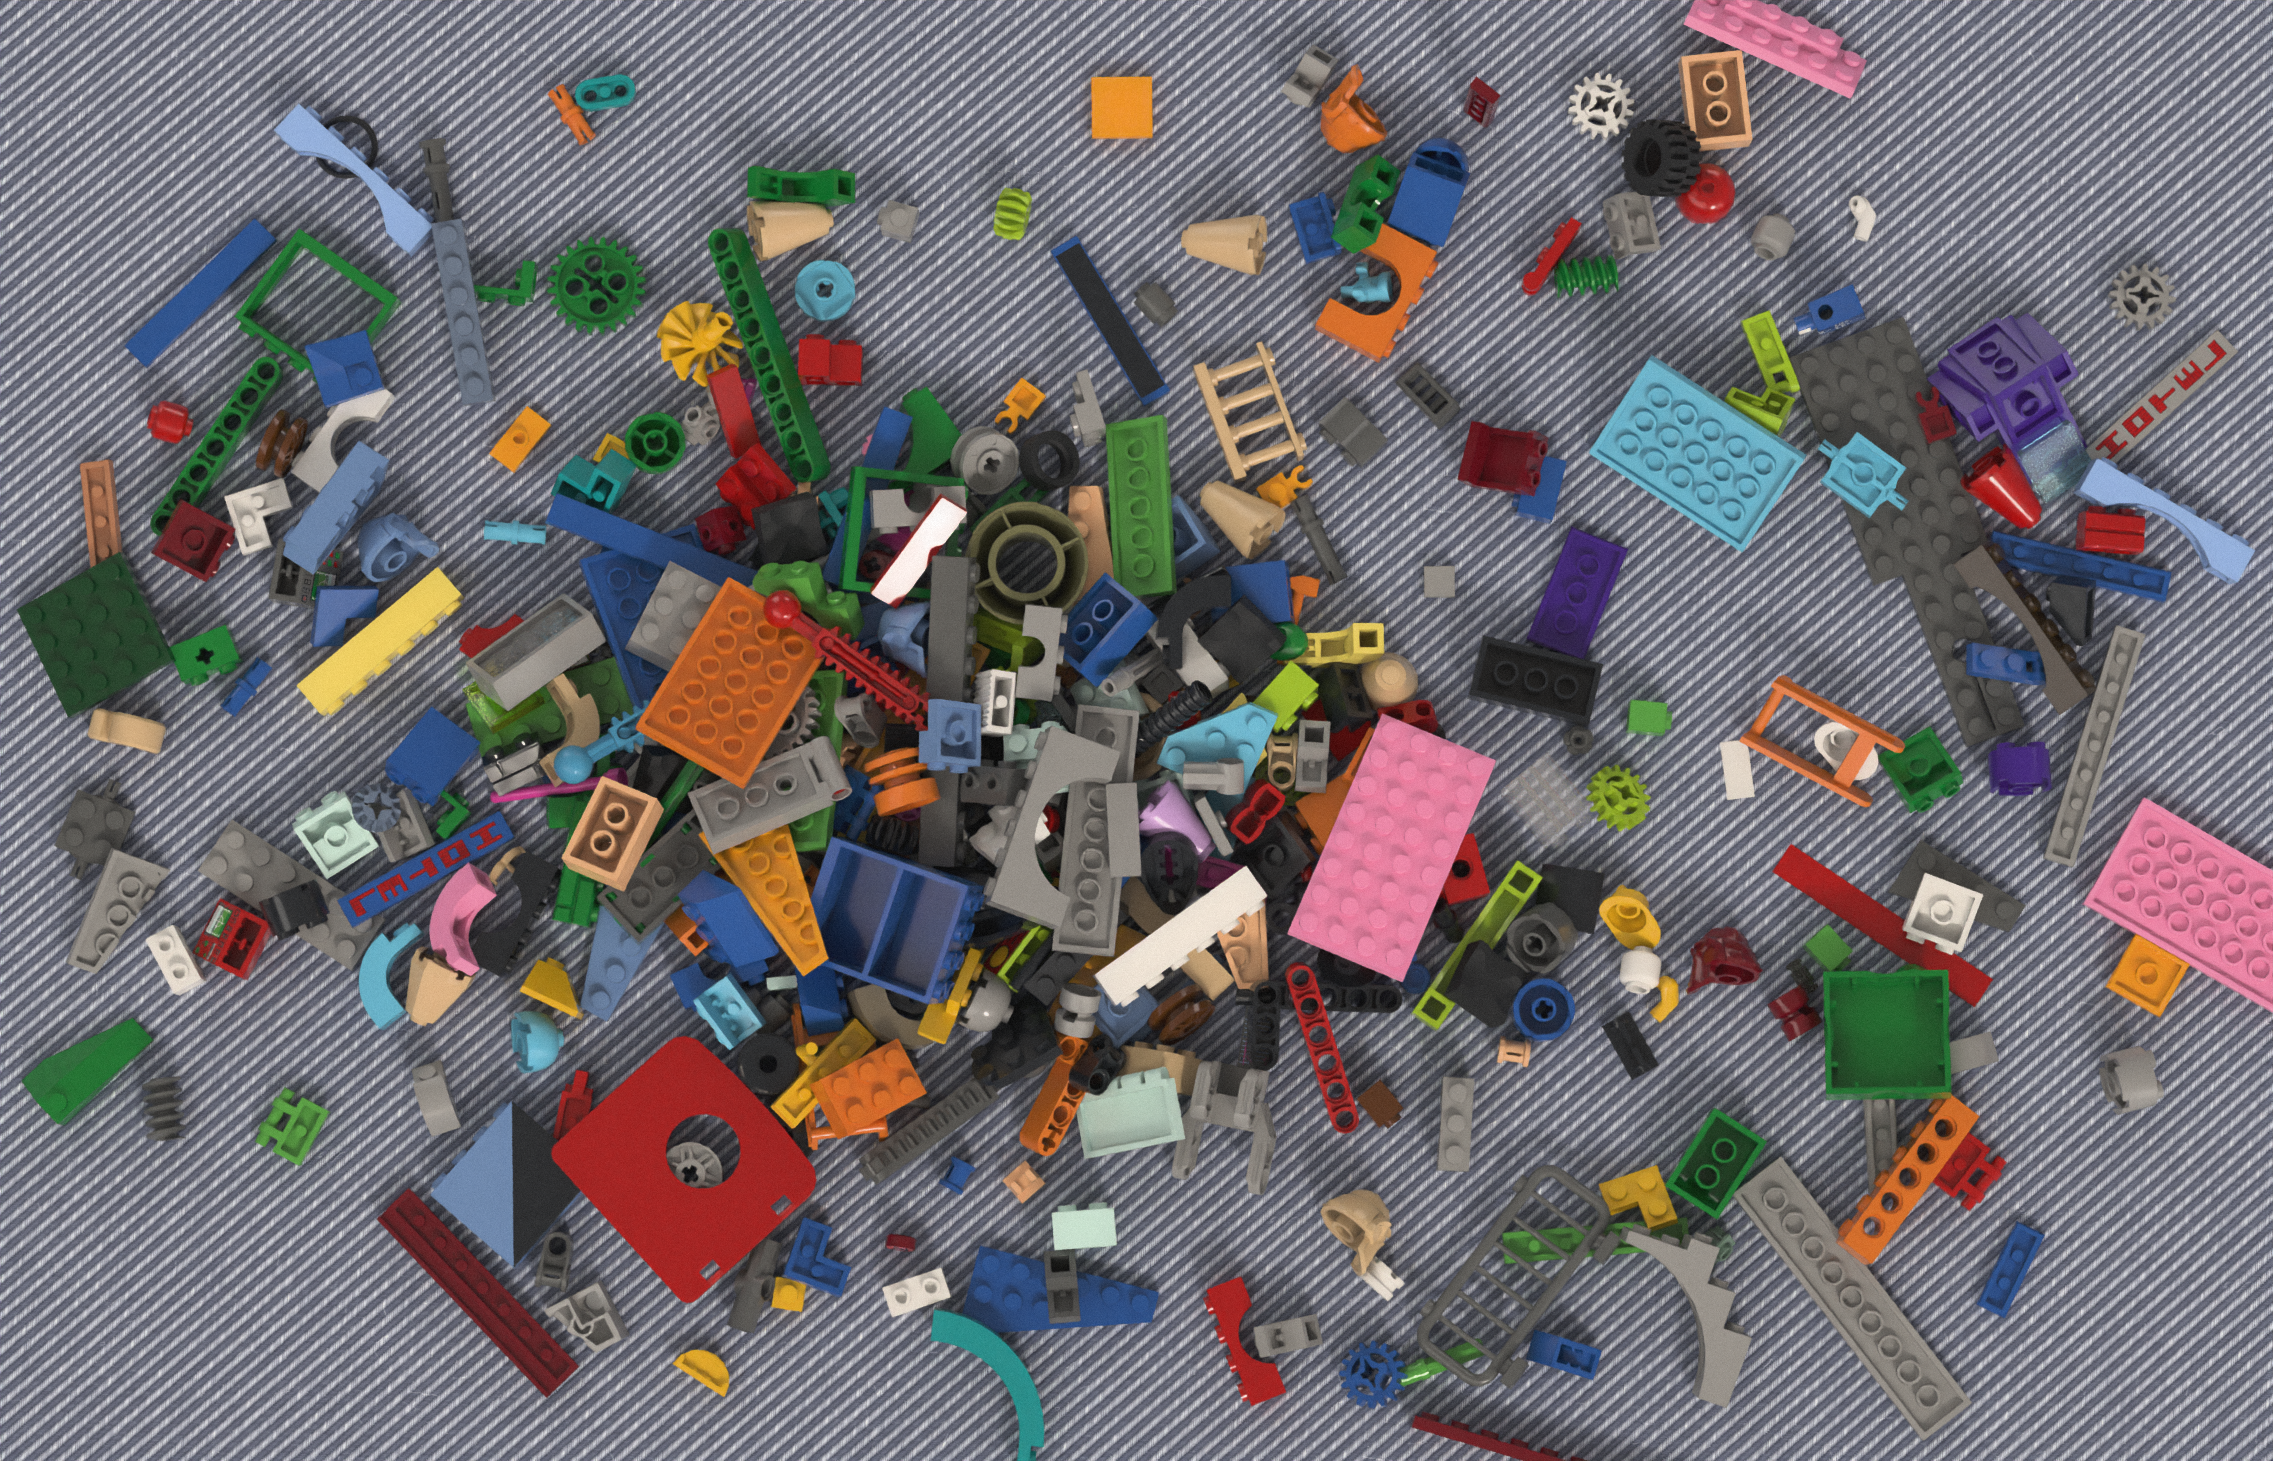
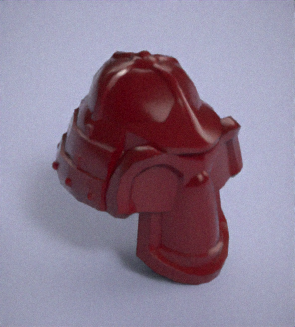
M1728 926L1725 928H1714L1694 944V948L1690 949L1693 959L1686 992L1687 995H1691L1709 983L1743 985L1753 983L1759 979L1762 969L1757 962L1755 953L1749 947L1747 938L1742 932Z

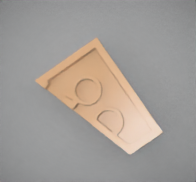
M1265 906L1249 917L1246 913H1243L1237 918L1240 924L1223 935L1221 931L1217 932L1238 989H1249L1257 980H1269Z

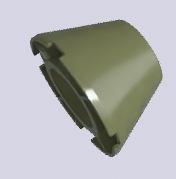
M1037 502L1008 504L987 515L972 533L965 557H976V564L980 566V578L978 583H975V595H978L979 603L992 615L1014 624L1023 625L1026 604L1063 608L1062 613H1064L1079 597L1088 573L1087 548L1078 528L1059 510ZM1021 542H1035L1045 546L1057 561V570L1052 581L1045 588L1034 593L1013 591L998 576V565L1002 555L1010 547Z

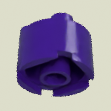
M2012 742L1999 743L1996 745L1997 750H1993L1987 755L1990 793L1994 794L1999 789L2000 796L2033 795L2034 788L2041 787L2042 793L2052 788L2049 750L2045 747V742H2030L2024 747H2015V743Z

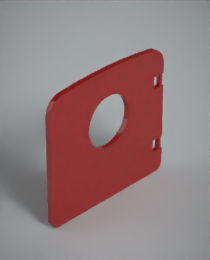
M687 1036L675 1037L662 1046L553 1146L551 1152L554 1162L670 1290L685 1303H693L698 1300L723 1275L768 1236L783 1220L810 1197L815 1190L817 1182L816 1172L812 1164L763 1103L702 1043L695 1038ZM696 1115H712L724 1120L733 1128L740 1144V1158L735 1171L726 1181L711 1188H694L684 1184L673 1174L667 1161L666 1150L671 1133L682 1121ZM785 1195L792 1203L778 1215L771 1207ZM714 1260L720 1269L706 1280L700 1272Z

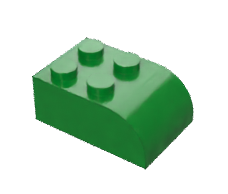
M1712 1108L1671 1171L1664 1186L1717 1220L1767 1141L1720 1110Z

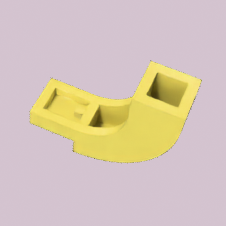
M1353 623L1348 629L1341 631L1306 633L1308 646L1301 656L1292 661L1296 665H1311V668H1328L1332 663L1358 665L1377 660L1384 654L1383 623ZM1283 661V665H1287L1290 661Z

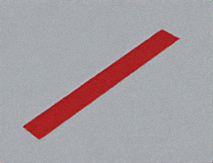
M1790 844L1772 871L1909 964L1920 965L1926 970H1948L1949 991L1973 1007L1977 1005L1993 981L1992 978L1953 953L1951 955L1935 949L1937 943L1925 939L1924 943L1921 944L1906 938L1908 932L1902 930L1904 919L1792 844Z

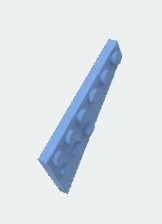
M601 906L580 1007L608 1022L664 923L638 946Z

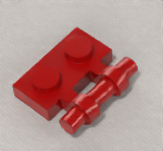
M1968 1132L1932 1183L1951 1198H1955L1960 1190L1965 1192L1967 1196L1960 1205L1970 1212L1976 1203L1980 1204L1985 1198L1984 1192L1993 1181L1997 1182L2001 1177L2002 1173L2000 1171L2007 1162L1997 1155L1992 1163L1989 1164L1984 1158L1991 1149ZM1979 1168L1983 1175L1973 1186L1967 1180Z

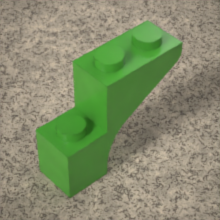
M797 561L792 564L783 565L768 563L761 567L752 581L754 589L766 596L777 590H788L794 593L801 603V610L812 615L823 628L833 629L835 626L842 627L840 637L849 633L852 635L851 640H856L865 625L857 594L844 593L842 591L828 594L819 562L807 563L805 561Z

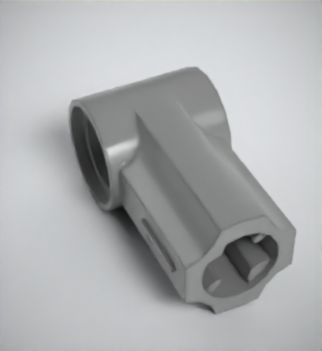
M1222 758L1216 762L1184 761L1183 789L1216 790L1217 793L1227 795L1241 794L1244 792V760Z

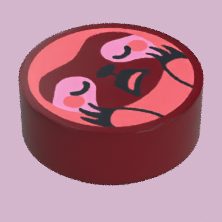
M888 1234L885 1240V1248L915 1252L917 1240L911 1236Z

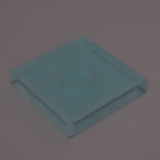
M2067 419L2017 452L2038 495L2046 504L2077 484L2091 461L2073 424Z

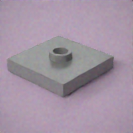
M1204 791L1194 795V803L1221 855L1225 857L1234 852L1224 831V828L1228 827L1220 810L1214 812Z

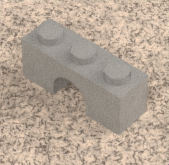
M965 486L930 488V505L921 513L913 512L906 506L903 489L869 491L871 528H879V534L898 533V527L910 526V532H912L940 493L966 508ZM966 515L959 524L967 523Z
M1026 604L1022 636H1031L1039 639L1044 645L1045 655L1037 665H1019L1015 697L1052 701L1053 695H1059L1061 677L1055 676L1056 664H1063L1065 647L1059 645L1060 633L1066 634L1068 615H1062L1063 608Z
M1442 1077L1437 1171L1469 1172L1474 1079Z

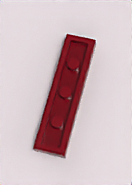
M1476 76L1469 86L1463 110L1480 125L1487 128L1494 120L1501 95Z

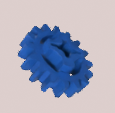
M1371 1341L1370 1348L1361 1342L1359 1343V1352L1352 1349L1349 1350L1352 1356L1350 1361L1342 1360L1347 1369L1340 1371L1339 1375L1345 1377L1347 1381L1341 1384V1388L1350 1389L1347 1397L1351 1400L1357 1398L1356 1404L1361 1407L1367 1402L1370 1409H1375L1377 1402H1379L1385 1408L1387 1407L1388 1398L1395 1401L1398 1400L1395 1394L1396 1390H1405V1387L1399 1383L1400 1380L1408 1378L1407 1374L1400 1372V1369L1405 1367L1406 1363L1404 1361H1396L1400 1353L1396 1350L1389 1353L1390 1345L1386 1343L1379 1349V1344L1376 1341ZM1373 1355H1381L1388 1360V1362H1382L1379 1364L1377 1363L1376 1358H1374ZM1360 1362V1367L1357 1373H1355L1356 1367ZM1372 1368L1379 1371L1375 1375V1381L1368 1379L1372 1375ZM1392 1377L1389 1386L1386 1388L1389 1378ZM1368 1386L1373 1395L1363 1394L1358 1388Z

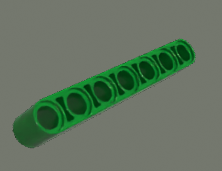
M262 357L255 361L153 514L150 526L157 536L160 537L162 534L159 529L161 521L171 517L177 506L176 499L181 493L187 492L190 494L189 504L197 508L200 506L281 384L283 370L274 359ZM266 366H273L275 368L274 376L268 380L261 379L262 369ZM250 391H256L258 393L257 401L252 405L244 404V396ZM234 416L240 417V427L236 430H228V420ZM215 442H223L224 451L218 456H212L210 454L211 446ZM205 467L207 469L206 478L202 481H194V471L197 468Z

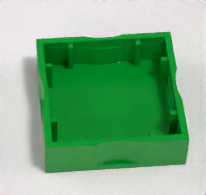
M1903 970L1888 974L1869 971L1823 972L1826 1100L1951 1099L1948 970Z

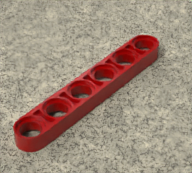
M1294 962L1286 969L1285 979L1329 1120L1338 1132L1350 1133L1358 1126L1359 1116L1318 984L1309 965L1304 962ZM1299 969L1308 972L1307 981L1301 985L1292 982L1293 973ZM1306 998H1314L1317 1001V1007L1311 1013L1301 1011V1003ZM1316 1026H1322L1326 1029V1035L1320 1041H1313L1309 1036L1312 1028ZM1326 1054L1334 1056L1335 1062L1331 1068L1324 1070L1318 1066L1321 1056ZM1332 1083H1341L1344 1088L1343 1093L1335 1098L1328 1096V1087ZM1341 1111H1349L1352 1113L1351 1122L1344 1126L1337 1124V1115Z

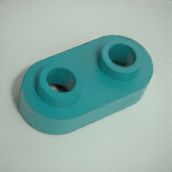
M622 74L584 80L575 90L577 104L583 110L589 112L627 106L636 96V88L633 81L628 76ZM619 87L626 89L624 96L620 97L615 94ZM589 92L596 93L597 96L594 101L586 100V95Z

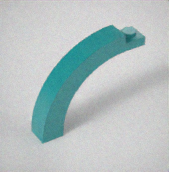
M935 1307L930 1341L961 1347L981 1358L1000 1376L1012 1396L1019 1421L1017 1461H1036L1037 1451H1031V1446L1044 1447V1415L1039 1392L1026 1364L1014 1348L990 1327L965 1314Z

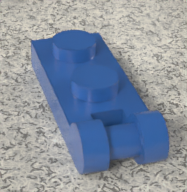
M1979 643L1966 645V675L2030 685L2046 684L2044 665L2039 651H2025ZM2026 663L2032 664V672L2026 671Z

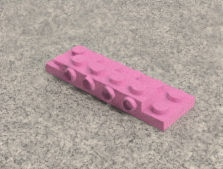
M1694 0L1684 22V25L1850 99L1867 60L1861 58L1855 52L1840 49L1844 38L1837 36L1833 30L1821 29L1810 24L1804 17H1794L1781 11L1775 4L1767 5L1758 0Z

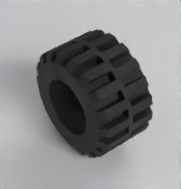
M1649 119L1638 123L1637 128L1633 127L1629 132L1630 137H1626L1624 141L1626 146L1621 156H1624V162L1621 165L1622 169H1625L1626 172L1624 174L1625 180L1630 181L1629 186L1633 190H1637L1638 194L1646 196L1678 197L1682 193L1688 192L1690 185H1694L1697 181L1696 174H1700L1701 170L1699 162L1702 161V154H1699L1701 145L1700 141H1696V133L1690 131V126L1682 124L1680 121Z

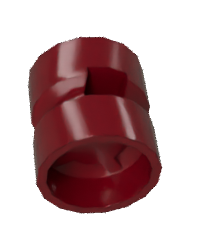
M1802 985L1795 987L1767 1004L1774 1018L1782 1021L1780 1028L1789 1042L1823 1022L1815 1007L1808 1006L1809 997Z

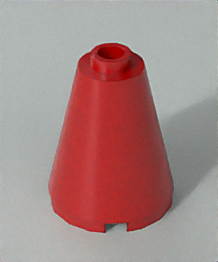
M2003 444V450L1997 446L1979 458L1971 466L1975 471L1970 477L1966 473L1963 475L1960 484L1964 490L2019 529L2024 527L2030 529L2041 520L2040 513L2042 512V507L2007 444Z

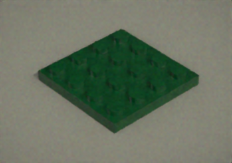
M118 552L16 609L68 718L78 716L176 661L123 552Z

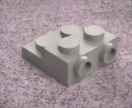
M1088 369L1077 372L1076 382L1072 383L1077 404L1073 405L1074 414L1069 416L1074 436H1081L1084 446L1090 447L1102 442L1101 438L1106 436V426Z

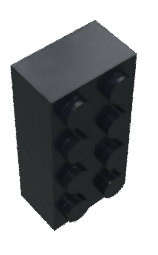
M1483 635L1467 699L1587 727L1590 723L1603 664Z

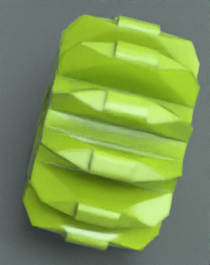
M1014 187L1013 189L1005 188L1001 192L993 221V229L996 235L1008 240H1020L1024 236L1032 208V198L1029 192Z

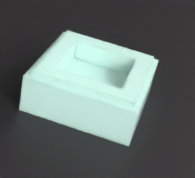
M796 975L766 978L767 989L771 992L798 989Z

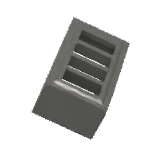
M1418 362L1395 382L1438 429H1441L1461 410L1458 402ZM1421 375L1423 379L1414 388L1410 389L1408 386ZM1427 385H1430L1431 388L1419 398L1417 395ZM1438 393L1440 397L1427 407L1426 403ZM1445 403H1447V405H1446L1445 407H1443L1436 415L1434 414V413H1435L1437 410H1439Z

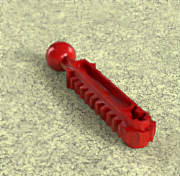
M777 590L766 598L763 604V614L765 620L771 626L777 629L791 627L812 642L811 646L816 649L814 656L816 659L826 656L825 665L831 666L836 663L835 672L841 673L846 670V680H851L854 677L857 678L855 686L860 688L866 685L865 694L870 695L876 692L875 701L881 702L886 699V709H891L894 706L897 707L895 713L897 717L906 714L905 722L907 724L915 721V730L928 731V717L923 713H915L921 709L928 712L930 692H925L922 695L919 694L921 686L909 687L911 679L906 677L901 681V671L899 670L890 673V663L880 666V656H875L872 659L869 658L871 650L866 648L861 652V642L856 641L850 644L851 634L847 633L840 637L842 627L835 626L833 629L823 628L801 612V603L794 593L788 590Z

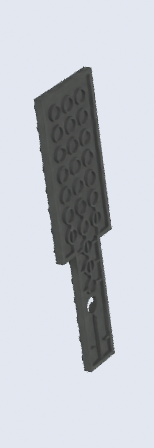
M1904 317L1789 357L1820 445L1826 439L1840 450L1858 432L1906 467L1898 479L1895 488L1896 492L1909 500L1902 511L1886 500L1868 518L1841 497L1840 499L1872 585L1876 586L1902 576L1965 747L2024 727L2025 725L2009 682L1976 677L1975 679L1974 676L1966 675V662L1956 660L1952 654V646L1959 639H1967L1972 643L1995 646L1974 589H1970L1953 565L1962 559V554L1973 551L1988 540L1971 494L1964 490L1960 484L1963 473L1950 439L1946 438L1928 445L1925 442L1917 418L1918 414L1924 413V409L1917 405L1915 394L1920 391L1925 401H1931V388ZM1824 454L1828 467H1830L1832 459Z

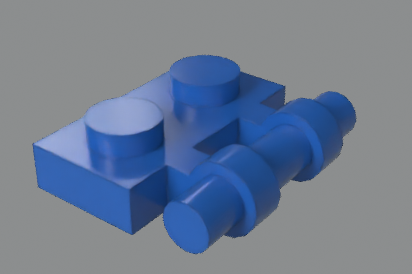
M846 764L844 772L852 792L848 797L836 801L833 828L844 834L848 830L846 836L857 841L860 833L866 831L869 825L867 821L876 806L873 796L885 790L884 785H878L871 788L868 782L871 779L869 776Z

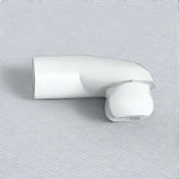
M1856 195L1849 201V208L1858 221L1853 237L1867 242L1876 219V213L1865 197Z

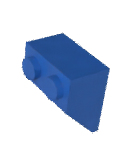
M819 965L805 976H802L795 967L800 1005L808 1036L841 1031L845 1027L843 1018L849 1017L846 999L840 1000L839 992L845 991L842 973L836 974L835 970Z

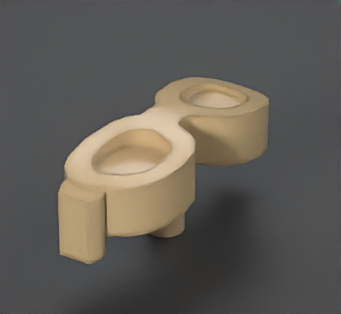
M521 846L508 851L493 867L489 878L496 886L498 885L497 879L505 868L512 874L514 873L516 868L510 863L522 853H525Z

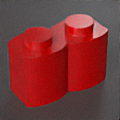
M1264 779L1256 780L1246 790L1242 802L1235 805L1227 813L1225 821L1228 827L1226 829L1245 844L1251 843L1263 831L1266 820L1274 817L1280 811L1286 796Z

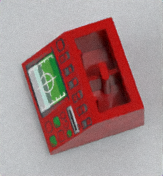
M220 898L192 953L248 981L271 936V931L265 920Z

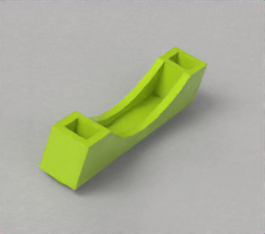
M1517 860L1411 1012L1414 1017L1433 1030H1438L1456 1004L1445 996L1444 993L1467 945L1482 940L1493 950L1543 877Z

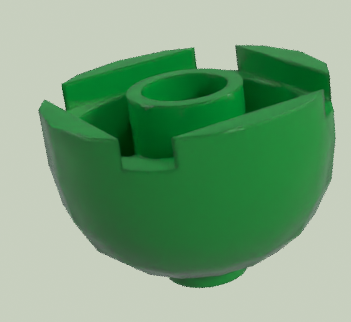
M654 412V414L637 417L629 425L625 435V451L629 460L637 465L636 468L648 474H663L672 470L681 461L686 448L685 435L681 425L672 416L662 412Z

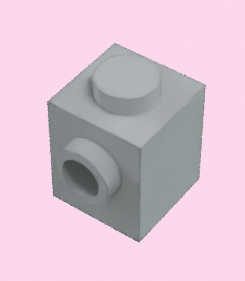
M889 200L887 208L881 207L877 224L881 225L882 235L911 243L919 218V209Z

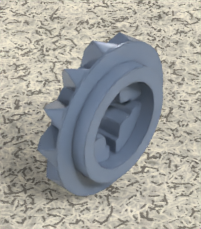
M381 783L367 784L356 793L352 801V814L355 821L363 829L377 833L389 830L396 824L402 811L400 808V798L396 796L392 788L383 786ZM379 796L380 805L385 807L386 810H381L375 819L374 809L364 805L373 804Z

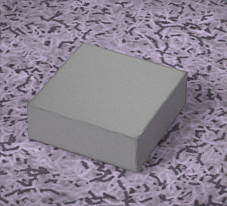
M1424 566V598H1454L1455 566Z

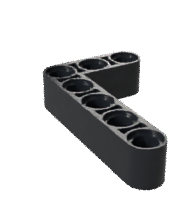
M1257 980L1249 988L1246 1059L1252 1067L1259 1070H1270L1278 1062L1281 1009L1295 1010L1288 997L1289 989L1286 980ZM1292 980V982L1297 985H1301L1306 982ZM1317 981L1320 992L1324 988H1329L1332 992L1331 1001L1324 1005L1326 1011L1392 1013L1402 1005V994L1395 986L1370 983L1366 987L1359 989L1363 996L1362 1001L1358 1005L1353 1006L1349 1001L1350 993L1353 990L1340 989L1328 982ZM1268 986L1272 992L1271 998L1267 1002L1262 1003L1258 998V991L1261 987ZM1385 990H1389L1393 996L1390 1005L1383 1007L1379 1000L1380 995ZM1306 998L1301 1003V1010H1315L1317 1007V1001L1314 998ZM1266 1016L1270 1020V1028L1265 1033H1259L1256 1026L1260 1018ZM1265 1047L1269 1052V1058L1265 1063L1258 1064L1255 1059L1256 1052L1260 1048Z

